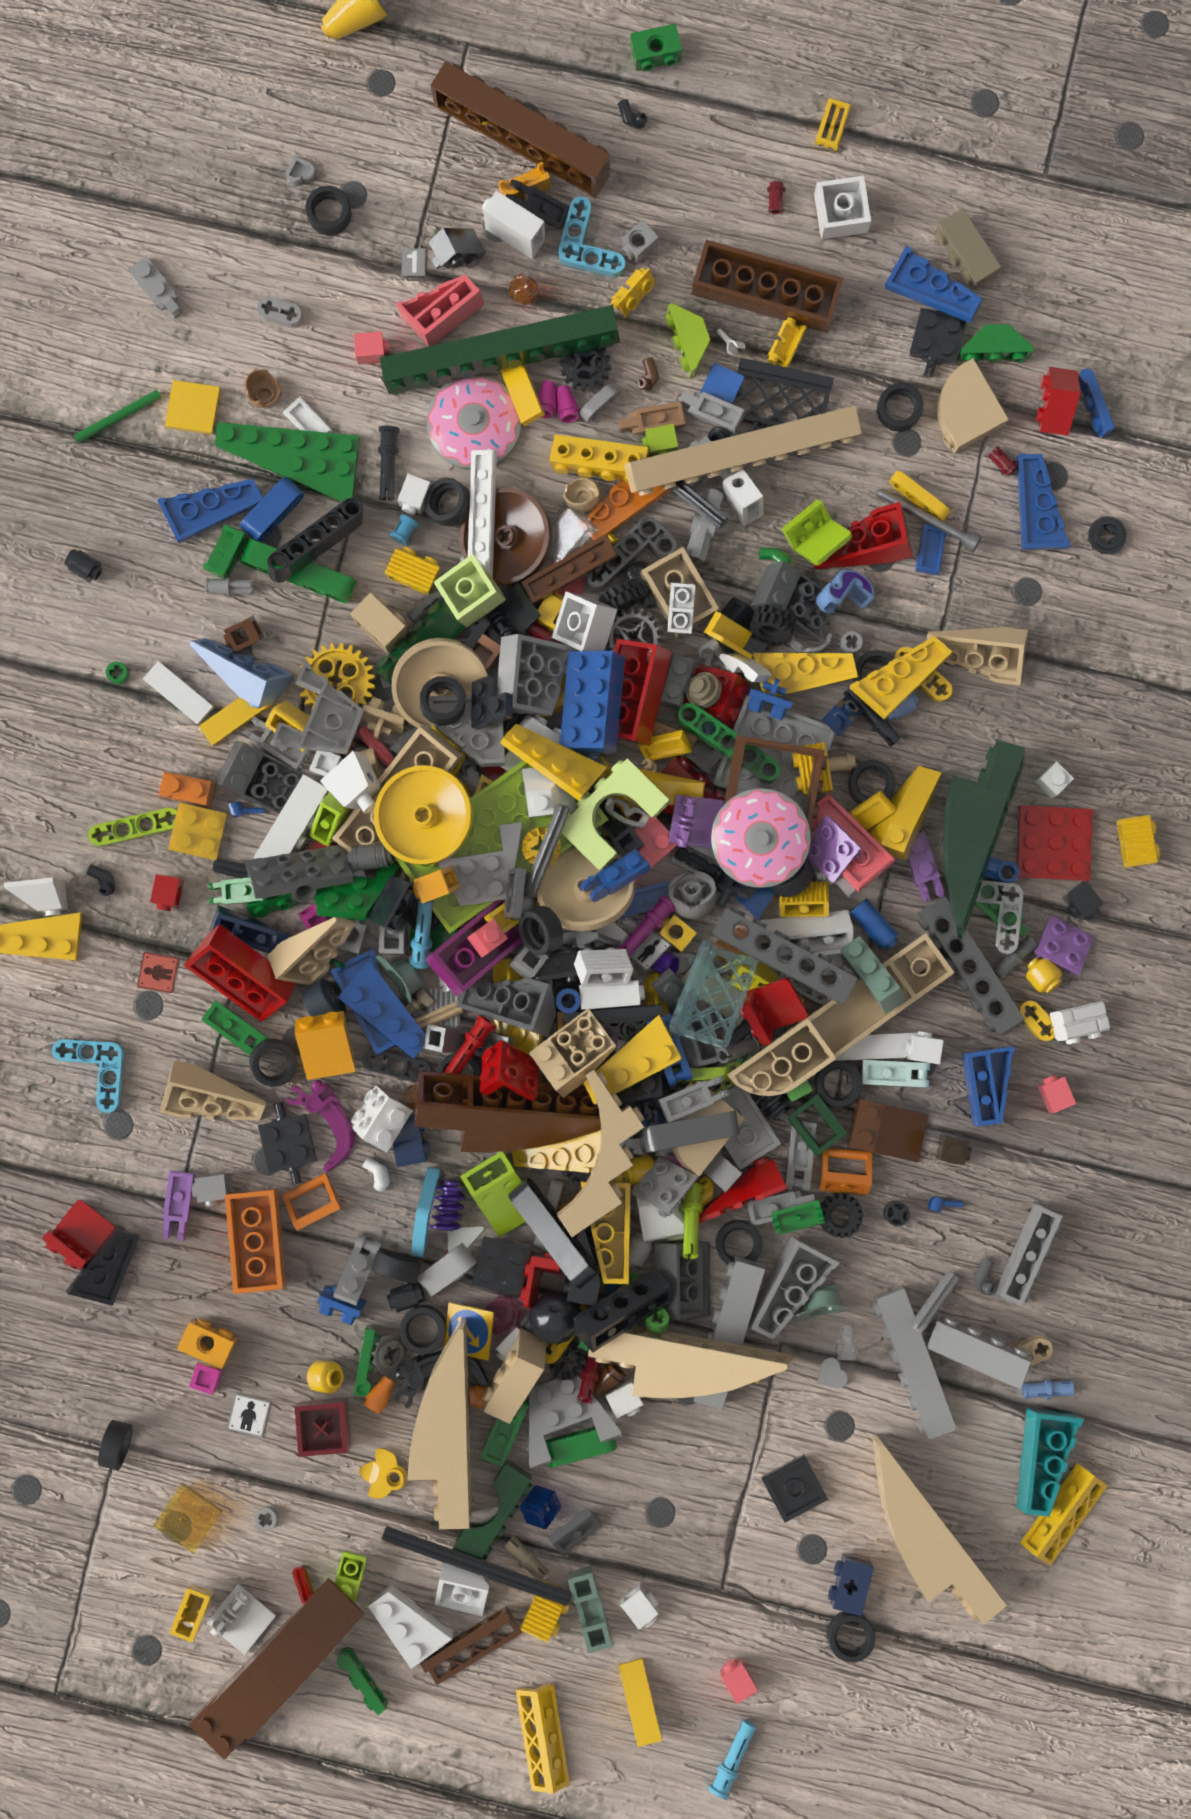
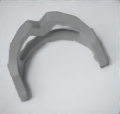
M828 633L826 642L819 647L804 648L796 641L794 635H792L791 641L788 643L796 653H822L828 648L832 633Z
M714 638L699 648L698 656L705 658L703 665L712 667L710 663L713 654L705 653V649L709 647L714 650L722 664L721 670L728 671L723 661L719 658L721 653L718 647L720 645Z
M609 797L605 804L608 814L631 827H645L650 817L647 812L637 807L629 809L627 802L615 797ZM616 802L623 805L626 816L637 812L643 815L639 822L624 818L613 810L614 804Z

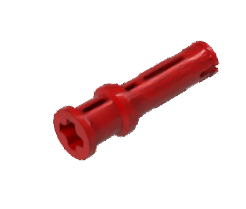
M479 1014L477 1022L470 1032H466L465 1042L453 1057L444 1073L460 1074L475 1051L485 1045L484 1040L491 1030H495L497 1026L488 1018Z

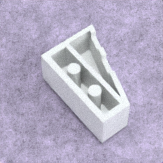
M392 1584L373 1597L368 1605L411 1669L452 1640L454 1631L451 1628L444 1626L432 1614L424 1611L416 1605V1602Z

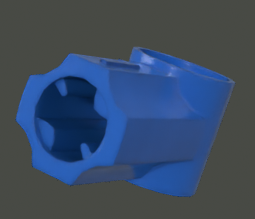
M975 852L968 872L996 882L1014 883L1019 876V867L1012 861L1005 862ZM1001 869H1010L1013 874L1012 879L1003 878Z

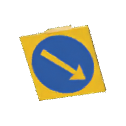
M449 1302L444 1348L460 1319L466 1317L468 1356L488 1361L494 1312L484 1310V1308Z

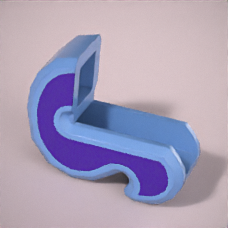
M844 569L821 590L816 598V602L823 612L833 613L838 604H841L848 595L849 599L860 608H865L874 599L875 591L873 585L864 575L852 569Z

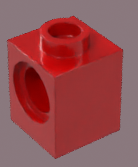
M156 874L150 903L157 904L156 909L171 912L172 907L179 909L184 880Z

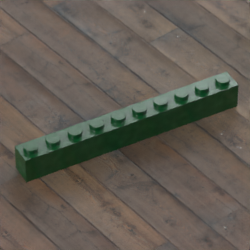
M613 305L380 357L383 382L390 395L401 394L404 391L417 388L423 389L439 383L445 384L461 378H471L479 374L494 373L497 370L506 368H517L528 363H539L555 357L561 358L568 354L587 352L595 348L610 347L621 342Z

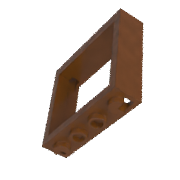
M736 735L724 804L737 794L745 745L814 757L804 810L810 828V843H812L815 829L811 828L812 819H817L819 805L815 804L817 794L821 795L823 780H819L821 770L825 771L828 756H824L825 750Z

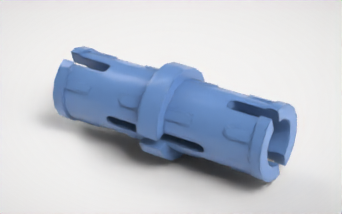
M1044 1379L1043 1382H1024L1022 1395L1024 1399L1037 1397L1052 1399V1397L1073 1396L1074 1385L1072 1380L1050 1381V1379Z

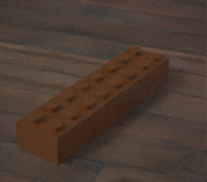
M445 61L431 83L435 108L536 165L543 162L546 171L590 196L597 197L610 175V154H608L605 148L599 145L594 146L581 134H573L563 124L548 120L542 112L527 108L521 100L511 99L498 87L492 88L488 86L483 79L476 75L471 76L467 74L457 64L451 65Z

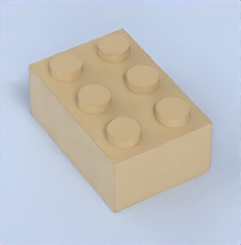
M684 547L641 570V577L667 623L671 583L695 584L692 629L710 620L716 611L719 612V607ZM673 632L676 638L685 634Z

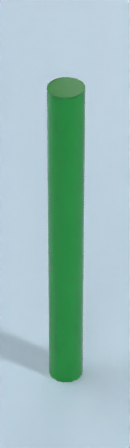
M156 389L76 433L74 437L78 443H81L162 397Z

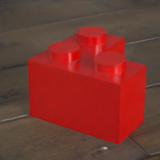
M1049 367L1047 375H1043L1040 389L1043 390L1042 400L1044 403L1042 408L1037 410L1036 422H1039L1040 432L1068 436L1081 393L1078 372L1076 370Z

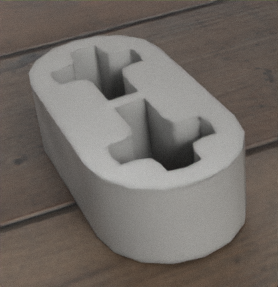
M265 297L258 303V312L261 318L267 322L288 328H296L303 321L300 308L293 303L272 297ZM272 305L273 309L278 312L270 311L269 314H266L264 308ZM294 311L297 317H292L290 321L285 314H291Z
M609 383L583 406L579 415L587 423L591 422L618 397L620 392L612 383Z

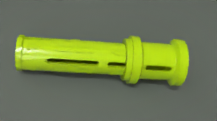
M694 1183V1187L687 1191L683 1204H681V1211L684 1214L683 1257L688 1259V1254H690V1259H696L699 1256V1214L703 1210V1206L700 1204V1193L703 1192V1186L699 1183Z

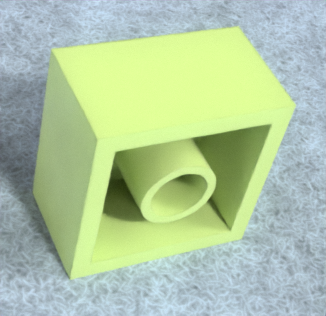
M471 554L434 581V584L456 619L467 628L506 600L483 562L474 554Z

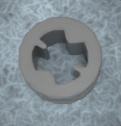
M847 632L841 638L840 648L844 653L855 654L862 647V637L857 632ZM850 637V640L855 638L856 648L853 649L852 646L848 648L846 646L848 642L846 638Z
M264 1507L255 1516L256 1526L263 1531L271 1530L279 1521V1514L273 1507ZM270 1513L272 1515L270 1519H273V1522H268L265 1525L262 1522L264 1518H261V1514L266 1515Z

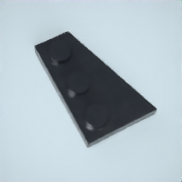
M114 1228L65 1292L69 1295L113 1306L140 1236Z

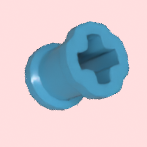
M401 514L399 517L400 522L394 532L391 531L389 535L399 543L408 546V539L414 529H418L419 524L410 517Z

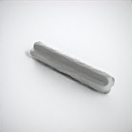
M947 1272L911 1322L910 1326L915 1332H924L959 1281V1277L955 1273Z

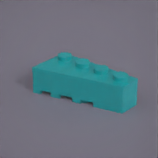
M1026 1409L1016 1501L1017 1509L1025 1514L1050 1517L1060 1488L1059 1483L1062 1474L1066 1472L1067 1460L1071 1449H1074L1077 1440L1075 1437L1079 1427L1082 1426L1084 1418L1074 1413Z

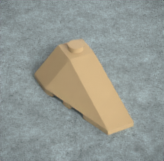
M996 627L928 632L927 640L935 636L952 651L951 656L945 661L946 663L951 665L958 664L968 668V672L973 674L977 672L989 677L990 681L995 683L1021 685L1028 636L1027 629Z

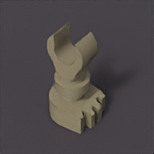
M422 986L415 992L417 997H412V1003L404 1007L412 1016L416 1010L422 1009L423 1004L427 1007H432L437 1003V1000L426 987Z

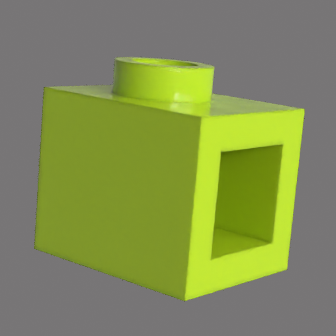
M674 424L645 429V437L641 438L642 446L649 448L650 457L678 450Z

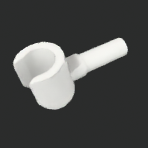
M719 328L716 333L727 344V353L741 356L738 353V348L745 349V344L732 340Z

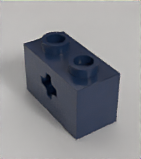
M842 1554L840 1561H836L834 1575H836L835 1585L831 1584L828 1592V1600H831L830 1603L833 1609L862 1616L874 1569L871 1561ZM850 1579L853 1580L855 1585H850L849 1589H847L845 1583L849 1584Z

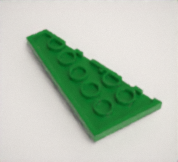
M217 422L216 448L240 459L252 462L258 467L270 470L283 478L288 477L292 482L320 492L331 499L343 502L348 498H354L360 443L359 436Z

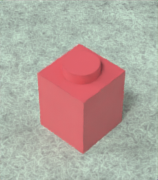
M382 331L354 334L355 357L358 365L381 363L380 357L390 354L389 340L384 339Z
M494 919L467 937L481 958L508 939Z
M1056 1074L1043 1078V1084L1037 1086L1048 1113H1056L1076 1104L1065 1077H1057Z
M742 1658L737 1660L731 1659L723 1664V1669L720 1670L721 1678L736 1704L758 1691L756 1682Z

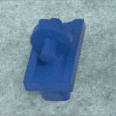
M775 678L773 684L764 681L762 688L769 690L770 694L751 688L748 709L761 713L765 701L774 705L770 717L782 721L787 709H791L792 702L775 696V693L785 696L787 690L778 686L780 679Z
M336 1284L334 1288L325 1285L317 1301L320 1303L319 1313L331 1316L334 1309L343 1312L340 1320L352 1325L355 1319L359 1318L366 1300L359 1298L357 1305H353L333 1297L337 1287Z

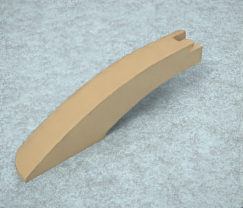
M924 933L881 963L900 986L906 1001L885 1014L860 978L854 984L843 1005L829 1000L809 1014L806 1019L795 1024L773 1040L771 1044H768L739 1065L727 1076L741 1089L756 1095L775 1096L791 1091L955 972L927 933Z

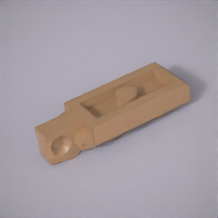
M682 401L635 409V412L629 413L630 418L619 419L618 422L620 433L632 431L633 435H644L645 429L674 424L675 429L686 427Z

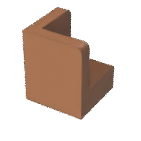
M482 634L477 641L478 647L474 652L480 657L487 674H489L499 660L500 645Z

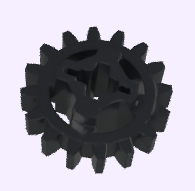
M606 347L568 354L563 357L564 359L560 360V366L563 367L561 375L567 376L565 383L573 382L574 390L581 386L582 392L586 391V387H590L592 391H595L596 384L602 387V378L608 380L609 373L606 371H611V364L608 363L611 361L610 355H605ZM572 358H573V359H574V362H575V365L573 366V369L571 370V369H570V362H571V360H572ZM599 361H601L602 364L600 372H598V369L596 368V366L599 364ZM582 363H584L585 365H588L590 363V367H582Z

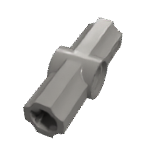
M704 488L701 496L717 509H720L724 493L713 488ZM698 511L695 512L690 529L691 536L686 553L692 562L704 563L716 526Z

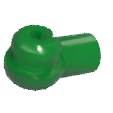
M759 548V560H774L776 563L785 561L791 564L790 557L780 548Z

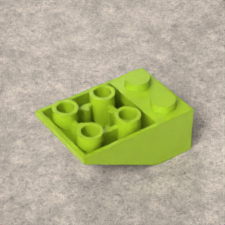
M505 1151L496 1153L460 1176L499 1238L526 1222L508 1197V1194L522 1182V1179Z

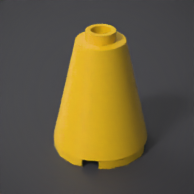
M337 0L321 19L324 23L321 28L328 39L333 37L335 40H338L379 22L388 15L378 0Z

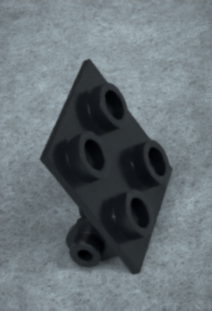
M516 582L503 594L506 600L486 614L500 638L515 634L522 635L541 616L521 584Z

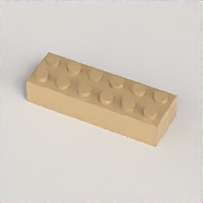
M428 724L422 725L378 779L380 789L372 796V799L376 803L377 797L386 782L404 769L425 765L434 766L450 773L464 755ZM361 808L355 809L332 839L347 852H351V848L354 846L382 843L375 829L374 810L365 814Z

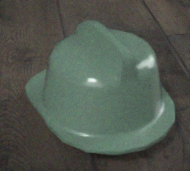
M377 955L376 960L381 969L396 985L403 998L408 1003H412L411 996L425 984V979L420 970L414 968L409 963V960H400L389 964L383 957Z
M818 1286L804 1304V1312L795 1315L791 1321H803L825 1314L840 1313L849 1310L850 1307L842 1304L837 1286Z

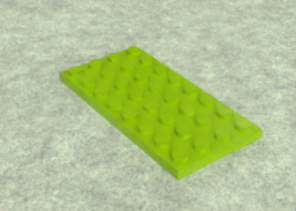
M523 760L470 798L473 808L472 827L465 843L452 855V858L503 851L499 825L521 822L522 828L515 868L526 869V872H531L533 864L526 860L522 852L523 839L529 831L535 828H548L553 816L528 818L522 769L533 768ZM575 799V800H576V808L578 809L579 807L577 806V803H578L579 801H578L577 799ZM598 807L595 815L596 828L608 820L600 807ZM561 833L559 838L561 842L560 854L573 846ZM539 836L538 845L532 847L531 850L540 849L543 842L541 836ZM394 856L413 884L414 879L441 869L439 863L416 865ZM454 892L434 899L432 910L450 934L494 901L460 906Z

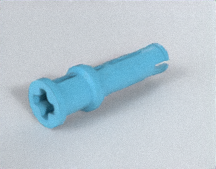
M418 899L415 937L411 940L413 951L412 956L409 958V963L417 969H425L430 966L425 958L429 956V950L432 948L433 943L429 937L434 899L425 903Z
M742 1720L724 1763L719 1764L717 1767L718 1774L714 1783L708 1787L711 1793L725 1800H728L730 1797V1788L734 1780H737L739 1777L737 1769L754 1731L757 1729L753 1723L747 1720Z

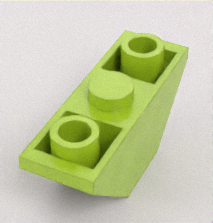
M671 303L668 304L667 314H664L668 328L672 327L674 336H672L675 349H680L682 358H680L682 369L684 372L688 371L689 377L693 378L709 349L710 337L702 317Z
M343 1550L335 1584L356 1604L368 1556Z

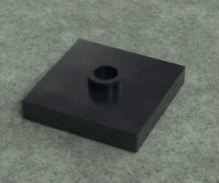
M805 1454L761 1476L785 1523L828 1500Z

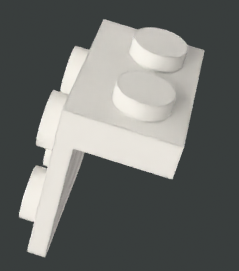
M375 1086L373 1090L371 1089L366 1094L365 1103L361 1110L354 1114L351 1121L352 1129L363 1140L387 1153L413 1110L391 1098L380 1087Z

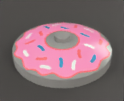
M482 375L452 380L445 384L433 397L428 408L426 420L428 435L435 451L449 464L464 470H471L472 450L497 451V465L504 461L515 449L522 427L508 389L500 382Z
M762 788L741 792L727 801L718 812L711 832L712 850L723 871L741 884L759 888L775 886L791 878L801 868L807 858L811 840L807 818L798 804L781 792Z

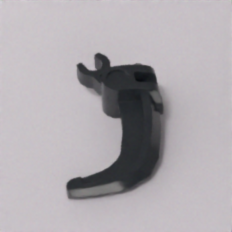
M443 1350L425 1356L421 1354L399 1365L400 1368L395 1371V1376L397 1380L405 1379L407 1383L402 1390L395 1394L394 1400L396 1402L399 1401L401 1396L406 1395L408 1396V1401L404 1407L408 1409L412 1406L414 1396L425 1388V1379L430 1377L433 1367ZM468 1356V1371L481 1386H487L488 1379L477 1358Z

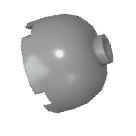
M694 871V874L686 875V872L681 873L673 878L668 886L669 900L675 905L676 913L681 917L687 919L702 918L709 914L716 904L717 889L715 882L706 873Z

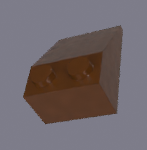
M857 1098L847 1146L918 1162L929 1115Z

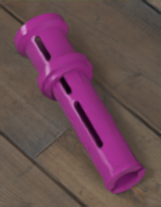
M661 895L659 902L651 911H646L645 919L618 949H626L627 956L630 958L656 928H662L665 919L672 912H676L675 905L668 898Z

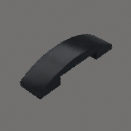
M595 783V784L592 786V788L588 791V792L590 793V795L596 790V789L594 788V786L596 785V783ZM608 798L604 800L599 807L608 820L602 824V827L612 839V843L621 856H625L634 849L638 851L645 846L634 827L626 825L608 814L605 809ZM615 802L613 810L619 815L623 816L624 818H627Z

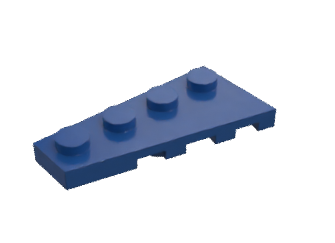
M1018 454L1016 458L1018 466L1021 551L1069 549L1071 545L1065 534L1063 519L1060 518L1057 508L1058 503L1052 492L1051 480L1043 455Z
M368 960L338 996V999L412 1059H415L424 1048L426 1034Z

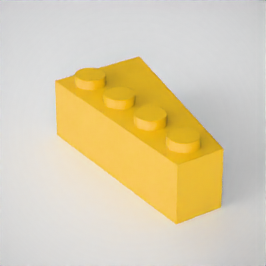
M580 1181L582 1188L585 1186L587 1181ZM609 1181L610 1185L615 1183L622 1193V1196L619 1197L622 1204L590 1226L603 1283L629 1284L630 1182Z

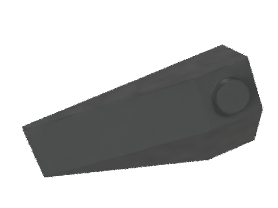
M531 978L517 981L503 980V982L473 983L461 993L456 1006L545 1037L549 1036L556 1016L552 985Z

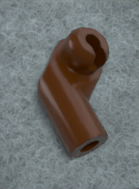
M653 357L645 358L642 361L646 373L641 380L637 381V387L642 392L651 391L659 380V374Z

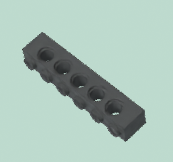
M946 896L941 897L917 913L919 916L917 919L918 923L924 931H929L933 937L931 939L932 942L946 957L945 960L959 978L957 980L959 987L963 992L967 991L971 996L972 1000H970V1003L977 1013H982L985 1018L983 1023L990 1033L994 1032L995 1035H1001L1023 1021L1024 1017ZM938 920H944L947 923L948 928L945 933L938 931L936 927ZM952 940L958 941L961 945L958 953L950 950V942ZM966 960L971 961L974 965V970L971 974L963 970V963ZM979 981H983L987 985V991L984 994H980L976 990V985ZM993 1001L1000 1005V1011L997 1015L992 1014L989 1009Z
M732 907L731 910L727 908L724 910L711 936L840 1005L845 1003L858 979L853 976V970L843 965L840 968L832 965V959L819 953L818 957L809 952L810 947L800 942H797L795 945L787 941L789 936L778 930L772 933L765 929L767 926L765 923L755 918L753 921L744 918L745 913L735 907ZM743 924L747 927L748 935L745 938H740L735 934V927L737 925ZM759 936H765L769 939L770 945L768 949L762 950L757 946ZM785 947L791 951L792 956L789 961H782L779 958V950ZM808 959L813 963V970L810 973H805L801 970L802 960ZM825 971H831L835 975L833 984L828 985L824 983L822 976Z

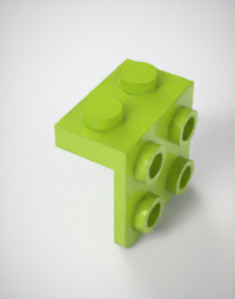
M816 499L781 528L792 550L814 565H820L825 562L829 556L843 547L852 538L849 530L831 519L823 502L819 499Z

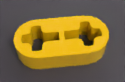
M1025 1001L1019 1005L1018 1010L1024 1017L1022 1022L1036 1038L1042 1041H1050L1055 1038L1051 1018L1038 1003ZM1025 1006L1028 1008L1034 1007L1033 1014L1037 1018L1036 1020L1032 1016L1025 1017ZM1038 1022H1041L1044 1026L1050 1025L1051 1028L1048 1030L1049 1036L1047 1034H1040L1042 1028Z

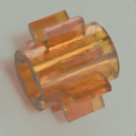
M524 273L514 276V280L510 281L509 295L516 303L522 302V305L525 306L533 303L532 299L537 298L538 285L531 276L525 277Z

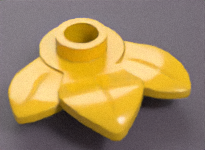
M384 1448L376 1449V1461L368 1462L359 1468L361 1476L372 1484L368 1491V1496L372 1498H385L392 1490L403 1488L407 1482L405 1469L398 1465L396 1456ZM397 1473L400 1479L398 1481H393L391 1479V1474Z

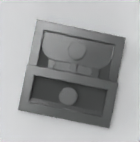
M575 931L563 934V942L559 949L578 954V951L588 948L592 950L616 949L622 946L619 940L596 932Z

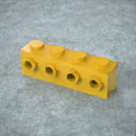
M555 434L549 462L552 470L558 474L575 473L584 478L597 476L606 481L618 479L624 480L629 484L624 464L649 458L650 453L649 448L644 446Z

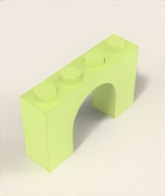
M628 758L625 761H618L611 769L613 773L607 779L605 777L600 779L594 786L596 790L590 796L585 795L577 803L579 808L573 814L569 813L562 830V834L599 871L606 868L619 855L599 834L595 825L596 811L604 800L615 795L630 797L653 819L671 803Z

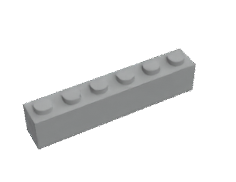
M739 1256L735 1257L734 1262H729L726 1272L729 1280L727 1286L722 1285L719 1299L722 1300L720 1309L715 1308L712 1317V1323H715L713 1332L708 1331L707 1339L738 1345L743 1344L765 1272L764 1264ZM728 1391L706 1396L694 1397V1402L722 1410Z
M899 1286L875 1295L876 1303L872 1304L877 1318L882 1317L885 1326H882L881 1330L885 1340H890L893 1349L889 1351L894 1364L899 1363L902 1372L898 1376L903 1388L908 1387L911 1396L907 1397L911 1410H916L919 1419L916 1420V1424L920 1434H925L931 1440L957 1430L922 1334L915 1332L910 1326L915 1315L905 1289Z

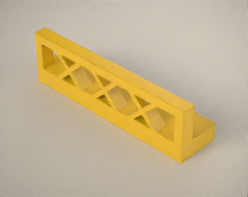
M1077 1463L1060 1486L1050 1517L1039 1516L1020 1544L1037 1558L1051 1566L1108 1485ZM1096 1484H1098V1485L1096 1486V1488L1093 1490V1492L1090 1493V1492L1092 1491V1489L1094 1488V1486H1095ZM1052 1547V1549H1051L1050 1552L1047 1554V1556H1045V1554L1048 1552V1550Z
M546 1683L536 1689L519 1688L516 1690L531 1789L533 1791L554 1794L570 1784L554 1684ZM526 1696H531L532 1709L526 1702ZM530 1721L536 1726V1734L530 1727ZM534 1746L540 1751V1759L534 1752ZM538 1771L543 1775L545 1784L539 1783Z

